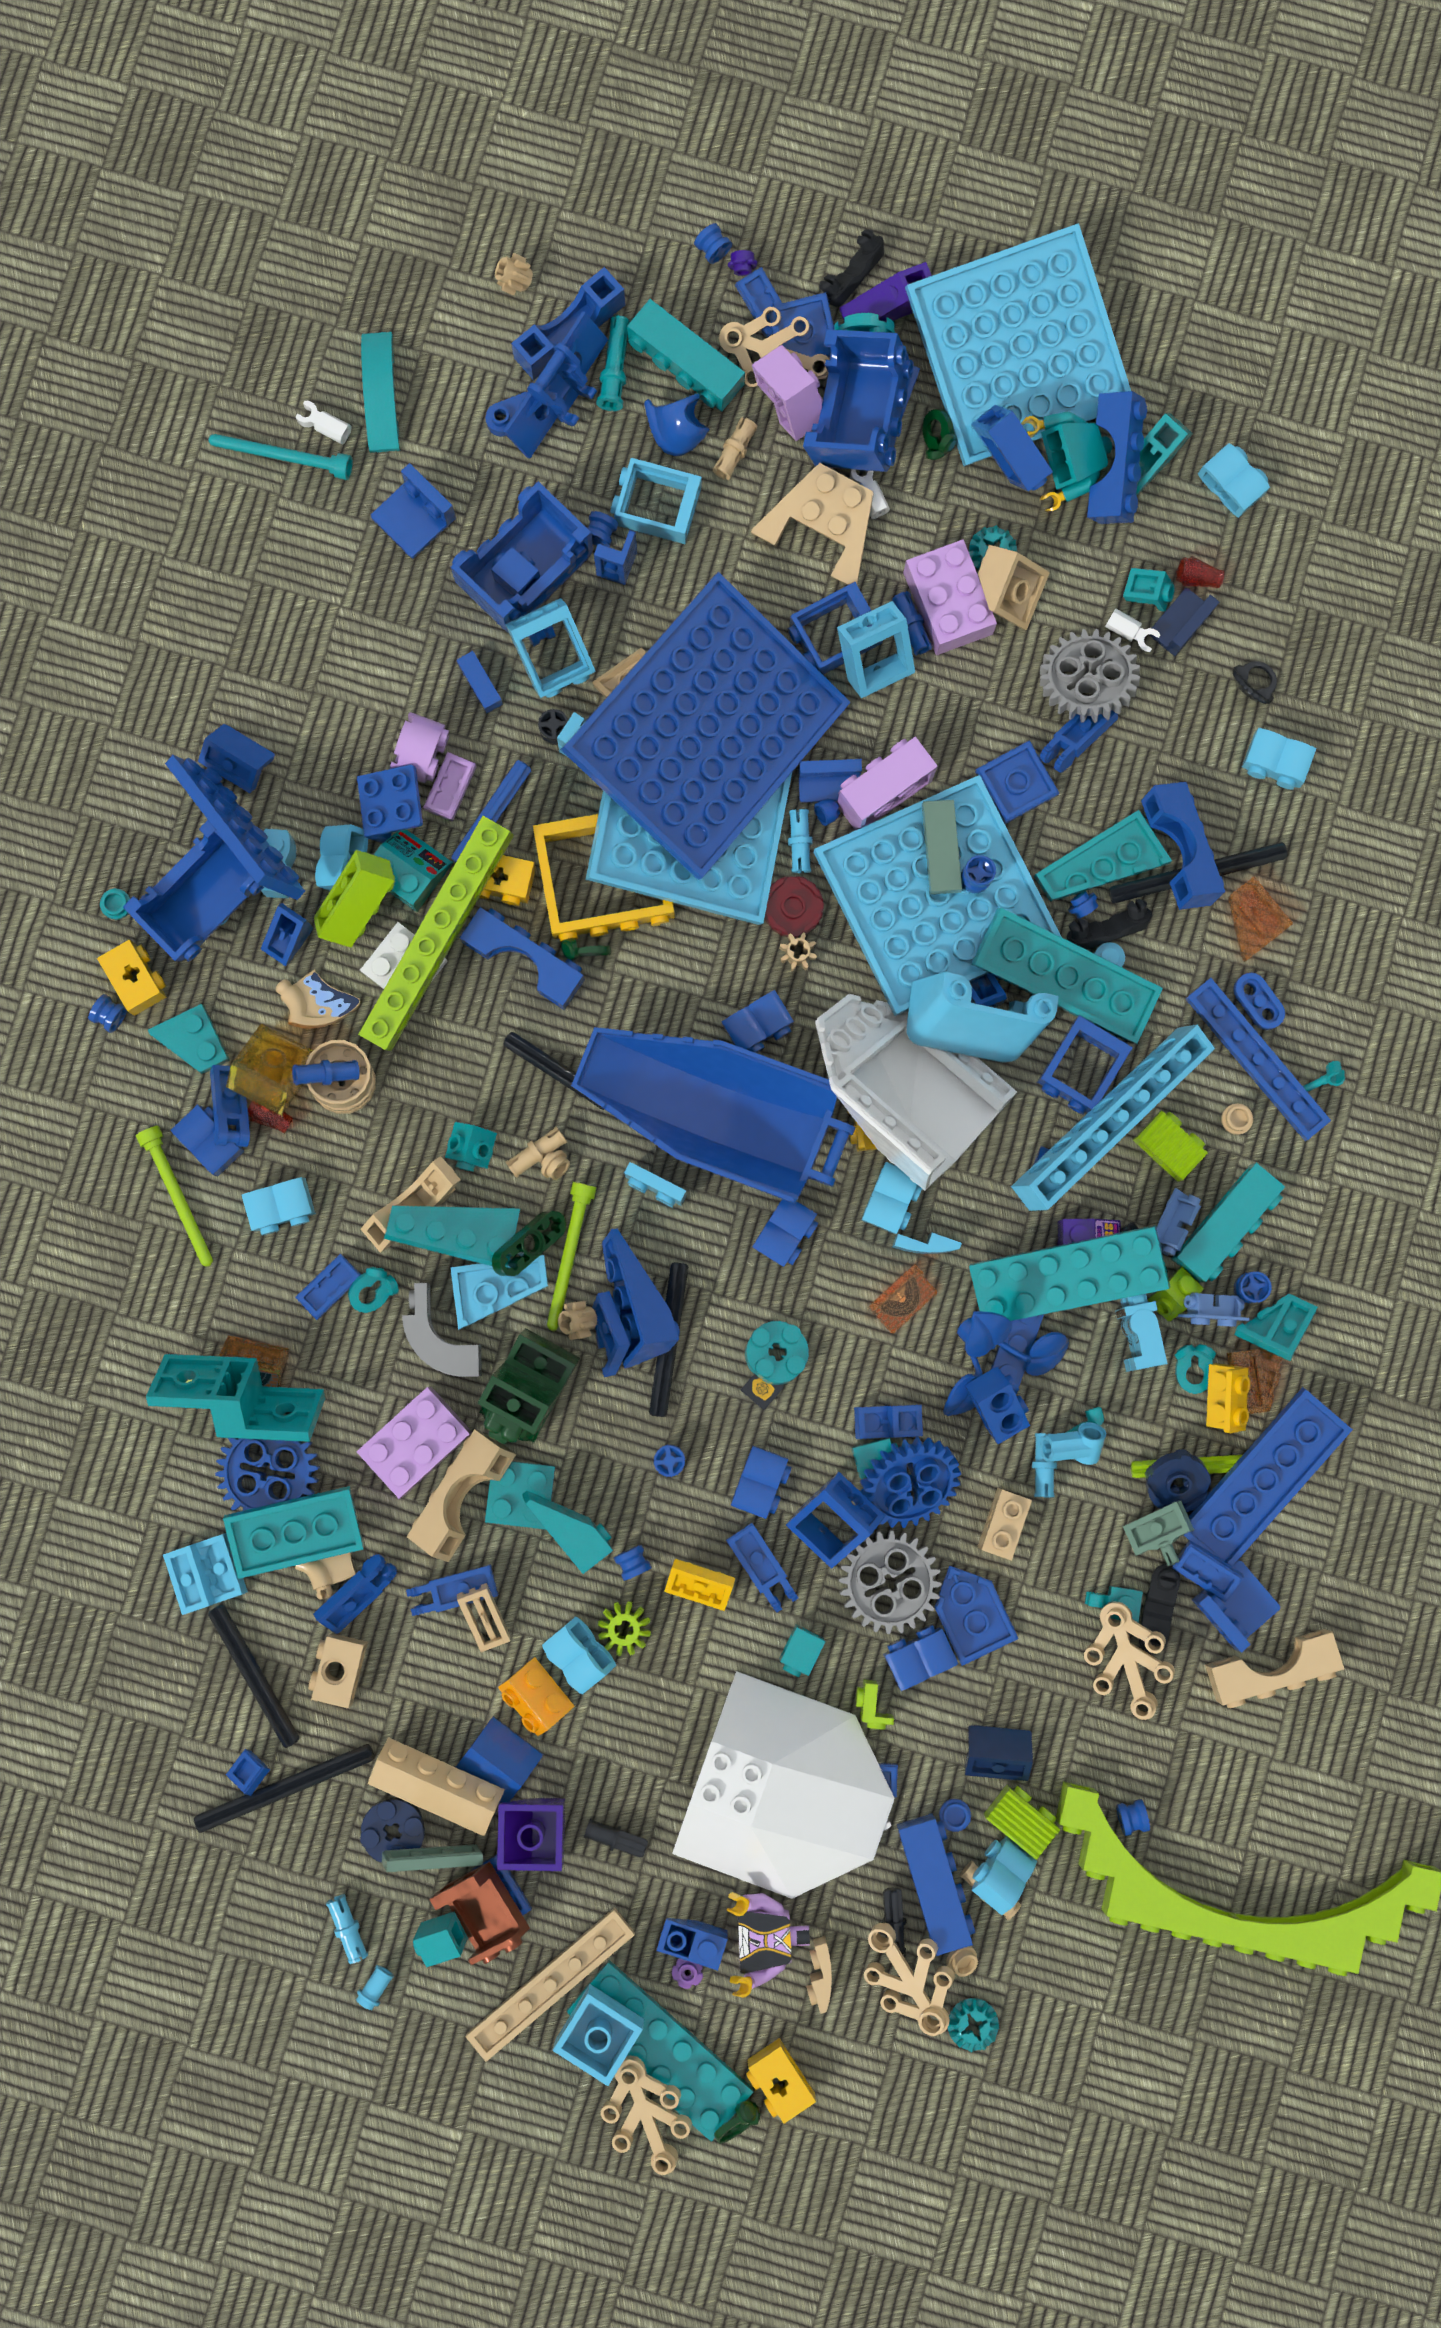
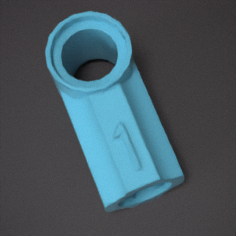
M1086 1422L1079 1426L1078 1431L1042 1436L1040 1442L1042 1457L1046 1462L1075 1459L1086 1465L1096 1464L1100 1459L1106 1431L1098 1424Z

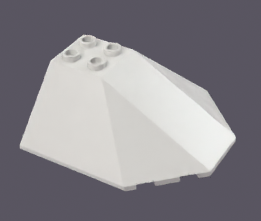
M848 994L815 1021L831 1090L875 1147L925 1191L960 1158L1016 1095L1017 1091L977 1057L914 1044L907 1035V1011L894 1016L888 1002L876 1000L874 1004L862 1002L860 996Z
M736 1671L672 1854L791 1899L874 1860L895 1798L856 1715Z

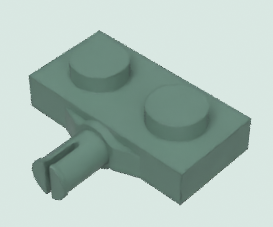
M1181 1501L1172 1503L1123 1526L1136 1556L1150 1550L1160 1549L1167 1567L1180 1562L1172 1543L1180 1536L1194 1531Z

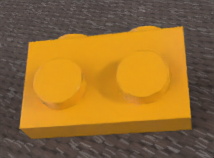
M536 1657L528 1661L498 1687L502 1692L501 1695L505 1703L511 1708H515L522 1717V1723L525 1728L537 1736L548 1731L575 1707Z

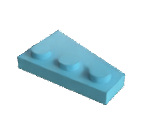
M540 1255L516 1276H500L493 1270L492 1266L481 1263L450 1267L458 1330L548 1287L545 1255Z

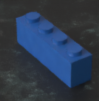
M933 1813L896 1824L929 1937L938 1946L936 1956L973 1945L970 1935L976 1932L970 1914L964 1916L961 1903L966 1902L961 1883H954L951 1872L957 1871L952 1852L946 1853L942 1841L948 1838L942 1820L936 1822Z

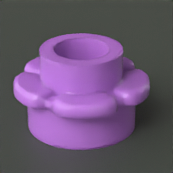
M679 1958L676 1962L677 1964L672 1968V1977L675 1981L677 1980L678 1985L682 1988L689 1989L692 1985L697 1986L702 1981V1965ZM685 1970H690L691 1974L686 1975Z

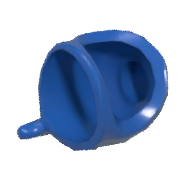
M694 394L662 406H654L649 399L644 402L651 432L657 445L664 453L682 456L692 451L709 432L710 429L700 423L694 413L695 406L700 399V394Z

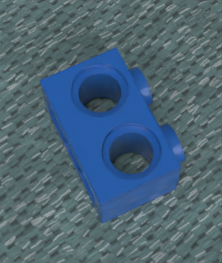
M998 1366L965 1385L985 1428L997 1444L1002 1443L1030 1426L1025 1416L1029 1409L1022 1397L1015 1394L1019 1391L1016 1382L1010 1374L1004 1376Z

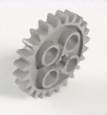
M1082 629L1081 637H1077L1073 632H1070L1069 641L1060 637L1058 647L1051 645L1049 654H1044L1043 665L1040 666V686L1043 687V697H1049V706L1059 704L1058 714L1068 710L1070 720L1076 714L1080 715L1081 722L1083 723L1087 716H1091L1094 723H1096L1100 714L1109 720L1111 710L1120 714L1122 705L1129 707L1131 697L1136 696L1137 686H1139L1140 676H1138L1140 665L1136 664L1137 655H1129L1130 645L1121 647V637L1111 641L1110 632H1107L1104 637H1099L1098 629H1095L1092 636H1088L1085 629ZM1093 655L1097 656V658H1089L1088 656ZM1063 672H1072L1073 674L1067 675ZM1106 677H1115V678H1117V679H1115V680H1110V679H1107ZM1082 693H1090L1092 695L1084 696Z
M889 1530L887 1538H883L881 1532L876 1531L875 1541H872L869 1537L865 1539L866 1545L864 1547L859 1545L855 1548L857 1550L856 1555L851 1553L847 1555V1558L851 1561L850 1565L844 1564L840 1566L842 1570L847 1572V1576L839 1577L838 1581L847 1584V1587L840 1590L839 1593L840 1595L850 1597L844 1603L845 1608L855 1606L851 1614L853 1619L862 1614L861 1625L865 1627L872 1621L873 1631L876 1633L881 1625L885 1626L887 1634L891 1633L892 1626H896L899 1632L903 1633L904 1623H908L910 1627L915 1629L914 1618L918 1617L925 1622L926 1618L922 1611L924 1609L934 1611L929 1600L940 1598L939 1595L932 1591L933 1588L942 1586L941 1582L933 1580V1576L939 1574L940 1569L930 1568V1565L934 1563L936 1558L934 1556L924 1557L929 1548L925 1545L917 1549L918 1539L916 1537L907 1543V1534L905 1532L901 1533L899 1539H895L893 1530ZM894 1552H901L905 1558L904 1564L897 1569L889 1567V1556ZM865 1567L876 1569L877 1577L872 1583L867 1584L860 1580V1573ZM911 1567L915 1568L912 1574L897 1579L894 1582V1589L890 1590L888 1586H884L872 1595L865 1596L867 1590L886 1582L885 1575L889 1574L894 1578ZM910 1580H915L919 1583V1591L913 1597H907L903 1593L904 1584ZM887 1595L891 1598V1607L884 1612L876 1610V1599L879 1596Z

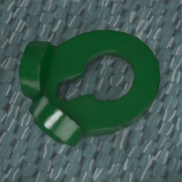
M933 409L929 411L923 420L922 426L923 438L929 450H925L927 459L937 460L954 448L957 436L954 435L951 418L944 410ZM934 419H937L941 424V442H939L938 437L933 436L931 433V423Z
M568 938L561 944L564 956L571 961L579 957L611 955L610 946L597 945L577 948V942L574 938Z
M743 2101L737 2104L735 2108L737 2117L723 2124L714 2133V2137L719 2144L735 2138L752 2125H758L760 2113L756 2102Z

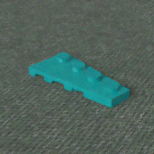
M1137 810L1034 875V878L1049 901L1052 902L1170 864L1172 860L1141 812Z
M392 1206L384 1239L492 1266L493 1254L515 1235L520 1209ZM506 1256L508 1261L505 1264V1267L509 1266L508 1262L510 1261L511 1256Z

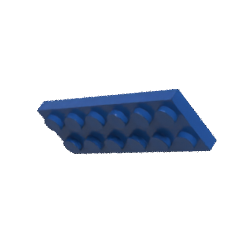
M172 755L165 763L254 881L258 885L298 900L305 892L304 888L297 881L299 879L298 874L283 863V855L276 848L269 845L266 841L268 839L266 833L251 822L252 815L237 804V796L230 789L223 786L221 783L222 777L210 767L204 769L190 758L184 760Z
M1302 1387L1212 1489L1205 1501L1190 1514L1189 1519L1194 1531L1184 1536L1232 1567L1353 1429Z

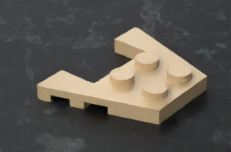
M819 463L753 527L751 533L776 547L789 520L792 518L845 547L831 577L846 585L856 582L858 586V577L874 492Z

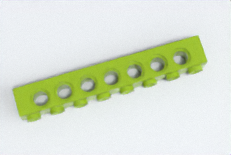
M485 816L481 817L358 1035L386 1051L393 1050L513 839L514 835L511 831Z

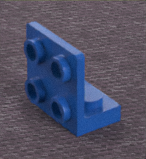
M409 463L401 470L405 483L371 514V518L410 558L414 559L456 519L452 504Z
M410 764L357 776L364 837L384 843L391 837L393 832L423 825L417 773L414 765Z
M1238 1560L1232 1567L1241 1572L1244 1579L1227 1602L1222 1601L1215 1594L1213 1595L1205 1589L1196 1595L1192 1601L1231 1647L1242 1653L1251 1645L1247 1638L1279 1611L1280 1605L1246 1565Z

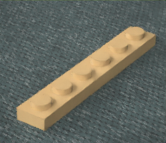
M614 1907L467 2032L465 2037L484 2061L487 2062L635 1935L634 1930Z

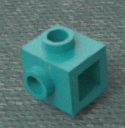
M455 1122L451 1137L448 1140L445 1158L456 1161L455 1167L462 1170L474 1172L475 1167L488 1169L497 1133L475 1125Z

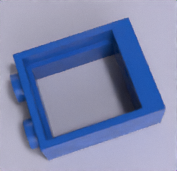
M994 405L971 424L1011 484L1026 491H1034L1046 483V477L1053 471L1013 411Z
M856 582L790 616V627L787 629L794 644L800 643L805 652L802 655L823 675L844 664L843 654L840 652L822 662L803 626L844 604H847L854 618L870 612L871 609ZM883 640L866 649L861 650L860 655L881 645L883 643Z
M1079 1015L1071 1024L1037 1083L1042 1085L1041 1090L1055 1099L1058 1096L1069 1101V1108L1084 1115L1085 1112H1090L1102 1100L1133 1047ZM1076 1035L1115 1058L1091 1100L1052 1077Z
M838 1472L797 1510L786 1526L832 1569L874 1532L885 1515ZM823 1501L856 1532L846 1543L843 1544L811 1513Z

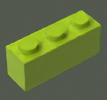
M355 850L314 916L318 938L352 948L357 938L364 934L366 924L371 916L378 912L380 902L386 893L390 892L394 886L395 876L392 872L390 860Z

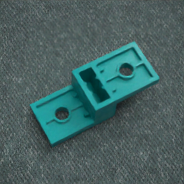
M165 1354L148 1390L146 1400L148 1406L210 1409L217 1437L310 1442L325 1401L324 1389L262 1386L257 1358Z

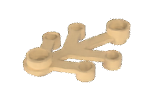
M768 307L760 317L745 325L738 322L727 323L720 331L719 342L726 352L736 355L745 372V384L749 387H758L757 382L751 384L748 381V375L754 371L747 349L758 352L762 358L794 337L805 336L810 330V323L806 318H794L791 325L764 340L750 337L766 326L774 327L780 323L782 318L781 312L777 308ZM770 311H775L777 314V319L773 323L767 321V314ZM802 320L805 322L806 328L803 332L798 333L795 325L798 321ZM732 332H737L739 335V340L735 344L729 341V335ZM786 349L790 354L794 352ZM794 352L801 360L803 368L808 369V371L811 370L818 380L828 378L829 372L826 367L821 373H817L814 369L817 361H823L825 364L826 360H830L828 356L816 354L813 357Z
M1116 1601L1109 1602L1102 1608L1100 1613V1621L1103 1628L1094 1643L1086 1648L1084 1659L1090 1665L1100 1664L1105 1655L1104 1648L1113 1635L1115 1636L1118 1648L1103 1673L1096 1676L1093 1688L1100 1695L1109 1694L1113 1688L1115 1676L1121 1666L1124 1665L1133 1694L1130 1705L1131 1712L1138 1719H1150L1157 1710L1158 1702L1152 1693L1145 1690L1137 1663L1154 1672L1155 1679L1163 1684L1172 1681L1175 1669L1171 1663L1162 1662L1132 1644L1128 1633L1145 1641L1146 1649L1154 1654L1160 1653L1164 1649L1166 1639L1162 1633L1152 1632L1134 1621L1130 1609L1125 1604ZM1110 1615H1118L1121 1622H1113ZM1150 1639H1158L1161 1645L1158 1647L1153 1646L1150 1643ZM1089 1651H1097L1100 1657H1091ZM1159 1669H1167L1170 1675L1162 1676ZM1098 1681H1106L1109 1687H1101ZM1138 1705H1146L1148 1707V1711L1143 1712L1139 1710Z
M887 1923L876 1924L868 1936V1943L874 1951L886 1953L900 1977L886 1973L880 1963L872 1962L868 1964L864 1972L865 1981L870 1985H881L890 1989L885 1991L881 1998L880 2004L883 2010L889 2013L897 2012L918 2020L920 2029L929 2036L942 2034L946 2031L950 2022L949 2014L943 2006L947 1990L955 1979L953 1970L947 1966H941L936 1970L933 1977L936 1987L930 2001L924 1991L930 1963L938 1951L936 1942L928 1938L921 1940L916 1950L918 1960L915 1972L913 1973L895 1943L896 1933L893 1927ZM879 1932L886 1934L888 1938L882 1937ZM922 1947H928L932 1953H926ZM870 1971L877 1972L879 1977L873 1976ZM939 1975L947 1976L949 1981L942 1980ZM898 1992L913 1997L917 2005L902 2001L901 1995ZM886 1998L893 1999L896 2004H890ZM930 2015L935 2016L938 2020L932 2019Z
M627 2056L615 2074L618 2085L611 2099L604 2103L601 2117L607 2123L617 2122L622 2113L621 2104L630 2090L634 2104L622 2128L616 2131L612 2139V2146L617 2152H627L633 2142V2133L641 2120L653 2151L651 2157L653 2170L660 2175L669 2174L676 2167L678 2152L672 2145L664 2143L655 2118L669 2125L672 2134L680 2139L686 2138L689 2135L692 2121L686 2115H678L669 2110L677 2107L681 2098L680 2090L674 2085H666L648 2075L645 2064L640 2058ZM626 2072H631L634 2077L629 2076ZM644 2089L660 2096L661 2105L647 2098ZM666 2094L673 2095L675 2100L668 2099ZM607 2109H613L616 2114H610ZM677 2124H683L686 2129H680ZM618 2138H624L627 2143H621ZM659 2160H663V2161H665L667 2164H663V2163H661Z

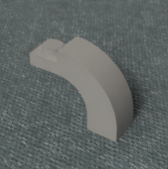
M414 1283V1290L409 1291L410 1309H415V1315H402L404 1332L414 1352L427 1365L442 1373L459 1377L482 1376L481 1345H454L443 1340L435 1331L431 1321L430 1284Z

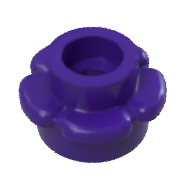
M739 250L732 252L730 255L731 261L728 263V267L734 270L735 275H749L757 267L755 254L752 251Z

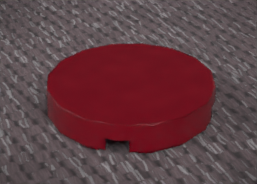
M787 876L780 878L770 886L765 921L773 931L781 936L788 937L791 933L796 938L801 937L803 932L807 935L817 927L822 919L824 909L822 894L813 882L804 877Z

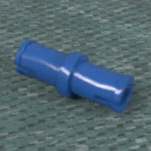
M906 591L895 595L892 601L907 619L910 643L914 654L921 655L928 652L933 646L924 629L923 616L918 614L910 592Z
M321 1060L320 1064L293 1065L292 1077L295 1085L310 1083L331 1085L334 1081L359 1080L360 1075L357 1060L330 1063L329 1060Z

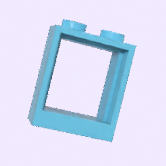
M631 458L628 468H622L619 485L622 486L620 496H614L611 506V514H614L615 520L619 523L618 526L686 544L702 488V477ZM637 478L685 491L675 526L627 514Z
M561 598L505 624L531 683L540 698L544 696L547 698L559 694L563 687L571 683H583L590 678V674L596 672L568 606ZM563 621L580 661L540 680L522 639Z
M893 601L837 627L847 679L861 698L915 673L907 619ZM894 635L897 653L863 669L860 651Z

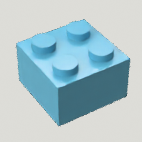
M589 1984L556 2037L553 2051L609 2086L642 2032L644 2018Z

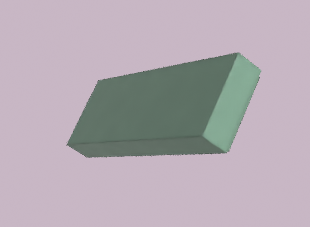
M954 800L923 801L922 814L930 894L961 893L962 883Z
M476 1844L385 1850L382 1852V1864L386 1872L483 1865V1853Z

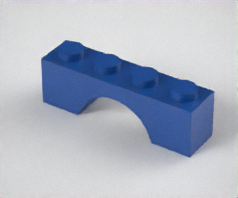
M603 267L581 286L574 301L561 315L545 325L534 324L511 343L514 359L534 381L539 377L554 354V347L557 342L562 343L582 311L586 312L593 322L600 327L625 306L624 288Z
M1134 391L1099 393L1096 425L1108 431L1115 444V459L1110 471L1101 481L1090 486L1087 518L1099 524L1133 523L1134 513L1138 508L1136 492L1137 482L1141 477L1139 461L1140 451L1144 446L1142 430L1143 420L1147 415V405L1145 398Z
M1187 782L1154 785L1141 802L1150 827L1169 835L1181 851L1183 859L1182 869L1170 881L1178 908L1182 910L1211 906L1225 893L1224 882L1219 875L1213 851L1209 847L1203 823L1199 819L1194 805V797L1189 791Z
M480 907L459 937L461 942L487 960L502 952H518L527 956L538 969V993L565 1010L585 981L584 975L580 973L582 968L569 959L564 963L555 957L557 952L544 942L537 945L529 939L531 934L520 926L515 925L514 928H511L505 924L504 920L506 918L494 909L490 908L487 912Z

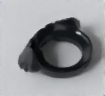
M1253 661L1244 666L1237 665L1233 668L1236 684L1247 697L1263 704L1273 702V692L1277 686V678L1270 666L1263 662ZM1253 668H1260L1266 671L1270 677L1269 687L1255 690L1247 682L1249 671Z

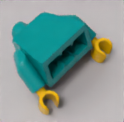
M1068 411L1043 416V420L1029 416L1021 423L1022 425L1029 423L1034 427V431L1027 432L1030 438L1034 437L1039 430L1045 429V431L1041 432L1050 468L1053 471L1052 475L1056 490L1062 489L1059 493L1049 492L1041 496L1040 500L1046 499L1049 496L1054 499V505L1051 508L1045 509L1048 512L1058 509L1064 500L1069 502L1087 494L1090 491V486L1094 485L1099 479V470L1107 467V454L1112 450L1111 439L1107 436L1101 437L1099 426L1096 423H1086L1083 418Z

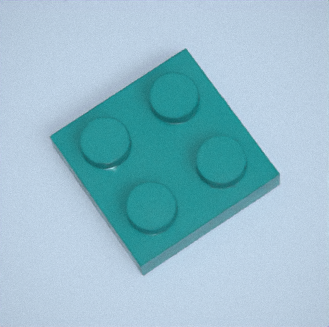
M512 1461L500 1481L490 1480L485 1522L545 1529L525 1504L522 1494L529 1491L552 1501L556 1466Z

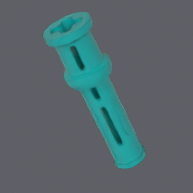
M619 315L616 318L614 316L611 317L606 365L599 377L602 385L596 405L607 411H619L623 408L624 404L621 396L622 388L627 380L623 371L628 336L627 325L630 323V320Z

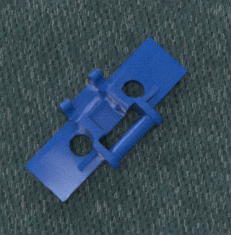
M582 311L562 343L557 342L554 347V354L535 383H530L527 390L529 393L503 431L529 459L556 419L570 426L576 425L579 417L569 413L568 410L578 395L593 399L597 393L595 388L586 385L588 381L586 373L608 339L586 312ZM543 404V413L539 418H536L535 411Z

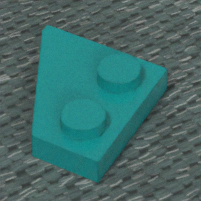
M202 1004L148 1029L151 1036L201 1074L210 1071L212 1065H222L230 1061Z
M1287 1294L1279 1299L1274 1306L1260 1311L1257 1317L1248 1323L1238 1325L1234 1335L1291 1361L1318 1307L1292 1294Z

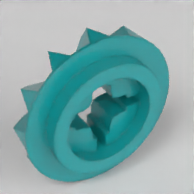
M996 525L988 528L983 527L973 535L969 544V554L974 566L978 570H980L982 559L988 549L986 544L994 545L1000 541V548L1018 552L1016 539H1013L1009 530H1003Z
M968 1998L960 2001L953 2007L949 2014L948 2031L950 2037L959 2048L966 2049L972 2053L977 2050H985L987 2046L995 2042L999 2030L997 2014L990 2004L981 1999ZM969 2013L976 2022L982 2021V2024L978 2026L980 2035L978 2037L972 2030H965L969 2026V2018L967 2016Z

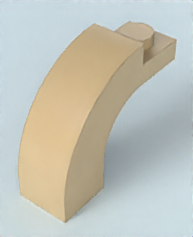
M441 1156L432 1161L408 1189L385 1207L375 1212L361 1228L362 1232L381 1253L395 1243V1241L384 1239L392 1206L439 1207L456 1190L454 1187L461 1179Z

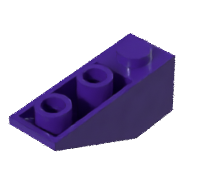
M924 262L894 274L840 307L839 311L843 320L844 317L852 314L874 313L879 314V321L887 323V318L894 321L912 314L913 311L905 287L908 284L932 276L927 263Z

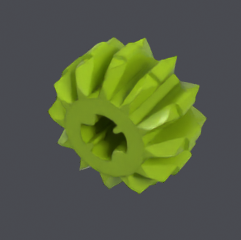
M631 1601L627 1602L625 1611H622L619 1602H615L614 1609L616 1614L607 1608L603 1611V1614L610 1621H598L599 1627L608 1629L599 1633V1639L610 1637V1640L605 1645V1649L610 1650L614 1644H617L616 1655L618 1656L622 1655L623 1646H627L630 1655L635 1654L633 1643L637 1644L640 1648H644L646 1645L639 1635L644 1637H650L651 1635L650 1630L641 1628V1626L650 1623V1618L638 1619L644 1611L641 1606L637 1608L635 1613L630 1612L632 1608ZM623 1620L630 1622L629 1627L633 1626V1632L628 1631L626 1636L619 1635L620 1629L616 1631V1625H621Z

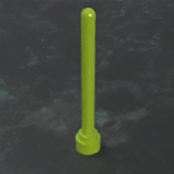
M157 1125L139 1132L135 1135L140 1147L145 1148L146 1152L150 1151L201 1264L205 1267L210 1266L213 1263V1258L161 1147L164 1136L160 1127Z
M572 1182L570 1194L573 1195L572 1201H574V1206L547 1321V1328L551 1331L559 1328L558 1317L563 1311L586 1205H590L591 1199L594 1200L597 1187Z

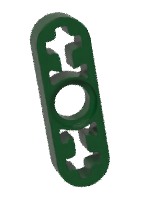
M544 1211L538 1214L493 1254V1270L500 1276H516L563 1236L566 1230L564 1216L558 1211ZM549 1220H552L553 1223L550 1226L552 1231H543L541 1233L539 1230H545L547 1227H549ZM528 1235H531L534 1239V1248L531 1252H528L524 1247V1240ZM516 1254L520 1256V1257H513V1258L508 1262V1264H509L510 1267H505V1264H506L507 1261H508L507 1258H506V1256H515Z

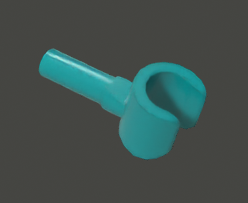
M1332 1061L1327 1064L1325 1075L1303 1087L1309 1092L1328 1083L1332 1086H1340L1345 1080V1071L1341 1069L1339 1061Z
M1096 1407L1086 1410L1085 1414L1088 1421L1082 1423L1092 1422L1102 1425L1104 1422L1102 1408ZM1082 1423L1078 1424L1077 1426L1073 1427L1067 1432L1078 1431V1428Z

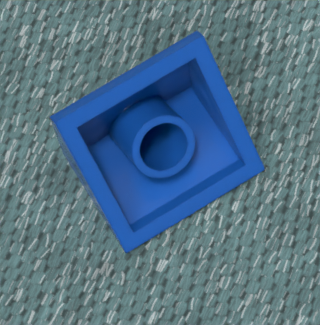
M493 1716L456 1765V1768L505 1789L499 1802L504 1803L509 1802L514 1797L544 1754Z

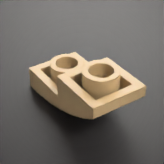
M825 1936L813 1939L815 1949L809 1952L814 1969H821V1971L810 1974L812 1984L806 1986L811 2005L818 2004L820 2014L827 2012L832 1985L831 1962Z

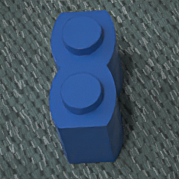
M775 990L722 1021V1026L735 1046L755 1053L765 1048L763 1043L774 1037L778 1041L792 1032L790 1027L794 1025L792 1017Z
M197 1104L170 1130L212 1175L217 1177L244 1152V1149L237 1147L236 1143H227L226 1146L215 1145L214 1114L210 1106L205 1109Z
M782 1199L752 1248L782 1267L787 1262L793 1265L802 1251L801 1248L797 1247L803 1236L809 1239L819 1224L814 1220L817 1214L799 1202L794 1204Z
M752 1445L731 1501V1506L764 1519L767 1518L768 1513L775 1514L781 1498L776 1495L780 1483L786 1484L792 1468L787 1465L788 1458Z
M933 1625L917 1631V1638L906 1643L905 1639L902 1638L887 1646L889 1651L883 1655L901 1691L958 1665V1661L942 1628L935 1629Z

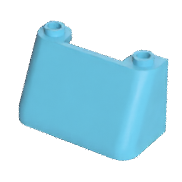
M945 971L912 981L906 1027L907 1035L914 1044L997 1062H1012L1024 1053L1055 1018L1059 996L1037 993L1032 995L1027 1002H1009L1008 1011L971 1003L972 987L966 977Z

